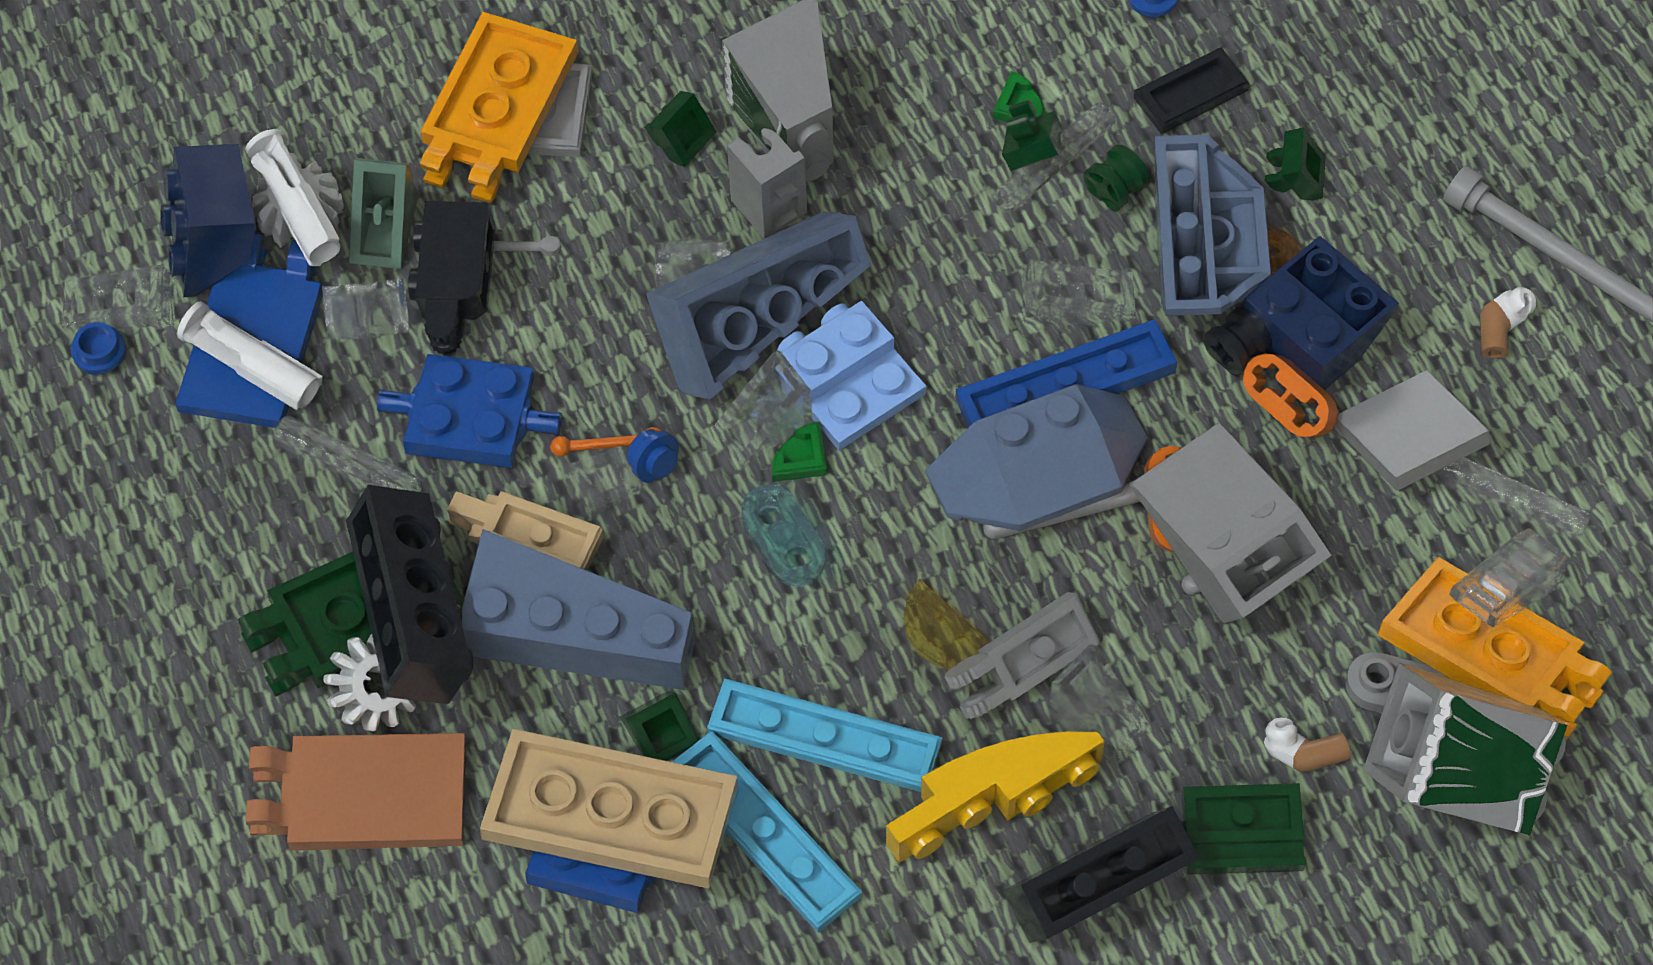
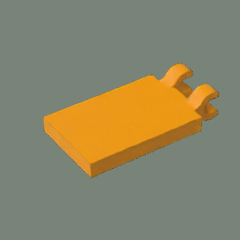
M482 12L420 131L422 142L430 145L425 150L420 161V168L427 169L423 182L444 188L449 180L453 161L456 160L473 166L468 177V183L475 184L471 197L492 203L499 189L503 169L519 173L579 53L577 40Z
M1437 557L1383 619L1378 632V636L1452 680L1548 712L1568 725L1565 731L1566 740L1576 729L1578 724L1575 723V720L1583 712L1584 708H1592L1602 696L1604 690L1601 687L1612 673L1604 664L1590 660L1580 654L1585 642L1440 557ZM1566 686L1571 695L1562 693Z

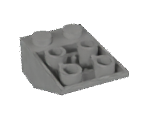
M1220 423L1202 433L1129 484L1223 623L1244 618L1332 556L1302 510Z

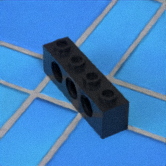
M367 485L348 516L346 523L385 695L389 698L449 704L463 682H466L471 676L473 654L467 648L462 628V610L460 605L456 604L451 584V566L445 559L440 539V522L434 515L429 493Z

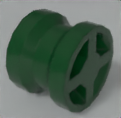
M1116 144L1105 153V161L1102 164L1094 163L1084 171L1083 175L1089 192L1098 200L1103 201L1112 211H1118L1127 204L1131 192L1139 193L1150 184V175L1144 162L1130 148L1120 144Z

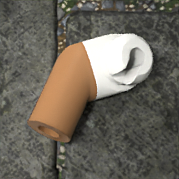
M1517 287L1513 290L1505 291L1483 307L1480 313L1482 357L1505 358L1508 355V332L1525 321L1528 315L1533 313L1536 308V298L1529 289Z
M1276 718L1268 723L1265 729L1266 737L1264 744L1270 756L1299 772H1309L1344 762L1351 758L1350 748L1343 733L1310 741L1298 734L1297 727L1293 725L1292 720L1287 718Z

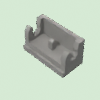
M763 128L761 130L762 139L765 144L771 147L767 154H755L751 150L750 145L740 138L727 145L731 201L765 239L807 213L805 157L799 150L794 153L776 132Z

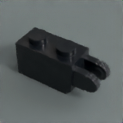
M425 201L423 221L416 220L414 224V250L420 253L418 269L411 268L409 272L408 294L410 300L417 302L422 318L426 322L424 330L431 342L430 346L433 347V351H437L438 355L442 353L445 356L446 354L451 355L452 352H457L456 349L460 348L459 344L462 343L461 338L463 337L465 319L476 320L487 312L496 230L488 202Z

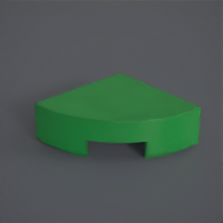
M1011 71L993 110V118L1007 122V120L1013 118L1009 111V106L1026 100L1032 103L1037 117L1045 114V108L1040 97L1032 88V83L1024 76Z
M819 421L799 427L794 431V435L775 453L772 462V482L827 475Z

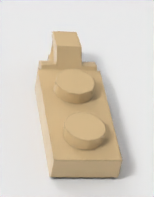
M456 491L447 508L450 518L449 524L469 530L468 539L476 544H479L482 529H485L587 571L604 538L603 529L600 526L500 491L499 496L488 494L485 501Z

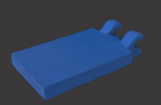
M254 233L251 259L213 284L207 305L217 315L256 339L266 341L300 363H303L324 294L322 284L312 281L316 266H309L296 240H292L287 256V270L264 267L267 249L260 248L263 236ZM193 346L175 403L178 412L278 429L283 428L289 405L241 377L233 368L197 346Z

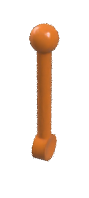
M650 427V428H647V429H646V430L654 429V430H656V431H661V430H660L659 428H657V427ZM638 435L569 440L565 436H557L551 441L550 449L555 456L563 457L568 455L570 451L630 446Z

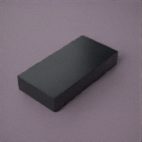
M1222 47L1134 90V99L1162 135L1249 90V82Z

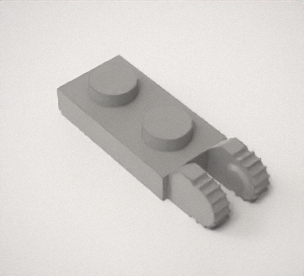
M1067 592L978 650L980 654L965 658L948 670L944 677L949 687L956 689L970 684L973 680L978 679L987 672L990 673L995 684L979 689L967 697L966 700H963V703L959 706L966 719L977 718L1006 700H1015L1100 644V640L1078 595Z

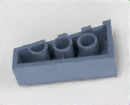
M823 211L646 293L676 384L683 394L708 400L713 398L724 388L722 384L738 370L745 371L760 358L758 354L778 337L785 338L799 326L798 321L815 306L822 307L871 266L856 216Z
M482 529L462 607V628L467 648L472 651L473 657L684 690L695 642L692 612Z

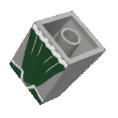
M802 0L723 39L722 50L727 100L766 154L771 150V147L765 144L762 139L761 130L763 128L776 132L794 153L799 150L805 157L806 181L809 182L821 177L828 170L829 166L834 163L833 117L818 2L816 0Z
M1399 663L1364 766V772L1405 803L1530 835L1535 820L1544 812L1547 802L1546 787L1554 765L1561 760L1566 746L1565 731L1568 725L1542 709Z

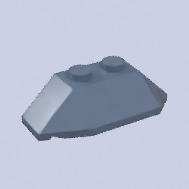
M1208 134L1155 136L1156 231L1160 295L1165 316L1221 314L1248 296L1271 276L1264 188L1235 160L1219 150V145Z
M1075 384L975 421L925 469V473L947 518L960 521L965 518L983 525L1021 531L1122 493L1140 454L1143 453L1147 445L1148 437L1124 395Z

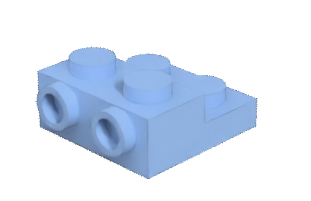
M863 301L858 302L851 308H848L843 303L834 306L823 316L821 327L807 336L801 331L790 334L780 343L777 349L778 354L774 356L775 375L814 422L819 421L820 429L839 451L926 395V385L894 349V337Z

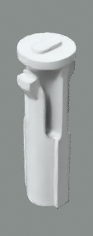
M278 129L263 131L247 143L245 148L246 155L251 160L253 167L263 174L281 208L280 212L309 266H321L322 263L329 261L339 253L341 248L340 238L312 187L306 183L297 166L295 153H289L287 149L288 139L285 133Z
M201 301L191 306L180 322L177 331L178 339L197 346L233 368L241 377L295 410H298L299 407H306L322 385V375L266 341H260L217 315L209 309L208 305Z

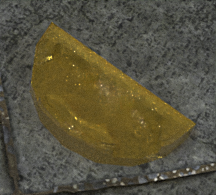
M919 579L907 595L903 616L907 640L919 657L937 668L950 670L965 658L980 654L978 650L990 643L922 580Z

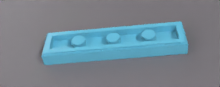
M725 678L707 726V733L713 731L717 737L921 792V777L934 770L942 745V737Z
M713 731L709 732L672 761L673 763L737 776L738 788L725 833L817 933L862 898V891Z

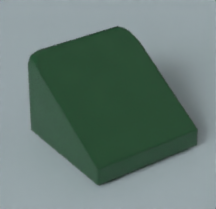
M667 691L619 717L642 756L668 761L685 752L700 740L676 692Z

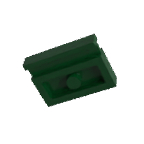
M1300 783L1183 787L1184 829L1199 857L1198 860L1186 866L1187 875L1304 871L1306 857H1304L1303 846L1304 831Z

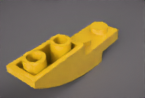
M1067 731L1036 734L1003 741L954 759L921 777V798L924 802L886 825V846L899 863L911 855H914L916 859L925 858L944 842L943 835L959 825H962L964 829H970L985 820L991 813V805L994 803L1007 821L1021 812L1025 817L1033 816L1052 801L1053 795L1051 793L1067 783H1070L1072 787L1081 786L1097 774L1100 769L1099 763L1102 762L1104 739L1098 732Z

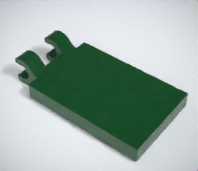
M353 551L267 590L271 605L249 612L238 619L244 631L241 635L251 653L274 642L278 637H280L287 650V653L273 656L262 663L267 673L265 679L275 697L298 686L308 676H311L317 688L326 685L324 683V675H340L341 668L331 661L330 657L332 654L340 652L351 658L347 641L353 637H358L367 646V641L372 634ZM451 578L456 604H459L462 610L464 598Z

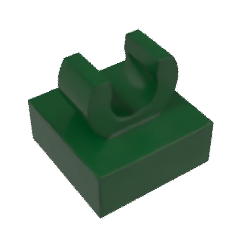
M680 91L661 109L662 111L644 128L652 141L663 149L670 161L685 167L717 131L694 93Z
M1029 100L1009 106V111L1013 118L1006 122L1007 130L1002 156L1010 171L1059 155L1063 127L1055 111L1037 117L1035 109Z
M1304 127L1285 131L1283 148H1275L1269 151L1266 156L1272 166L1282 167V169L1275 174L1265 175L1264 181L1271 189L1283 193L1293 189L1301 200L1314 201L1323 199L1325 153Z

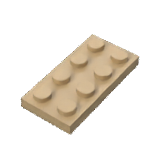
M512 729L481 823V839L709 889L738 788V780L735 775Z

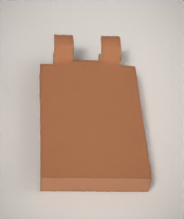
M465 733L293 736L292 752L270 746L251 747L249 771L254 772L253 782H282L281 804L266 799L247 801L246 825H250V836L287 835V844L290 851L463 846L466 767Z

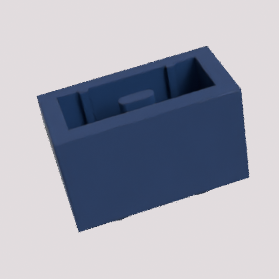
M239 144L174 147L172 169H164V194L166 201H169V205H161V229L164 237L172 236L173 245L168 246L169 271L171 277H180L183 298L195 297L251 259L255 219Z
M1319 236L1246 296L1243 308L1254 313L1269 331L1272 338V347L1266 352L1267 354L1281 355L1291 360L1319 386L1326 390L1360 360L1398 309L1399 302L1324 238Z

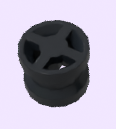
M1236 307L1228 314L1226 323L1223 326H1213L1203 336L1204 345L1209 355L1234 376L1244 372L1249 360L1253 356L1265 354L1272 347V338L1264 323L1254 313L1243 307Z

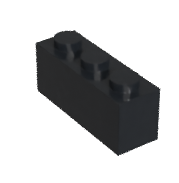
M1173 806L1138 819L1004 889L1003 892L1029 943L1049 939L1193 863L1199 857Z

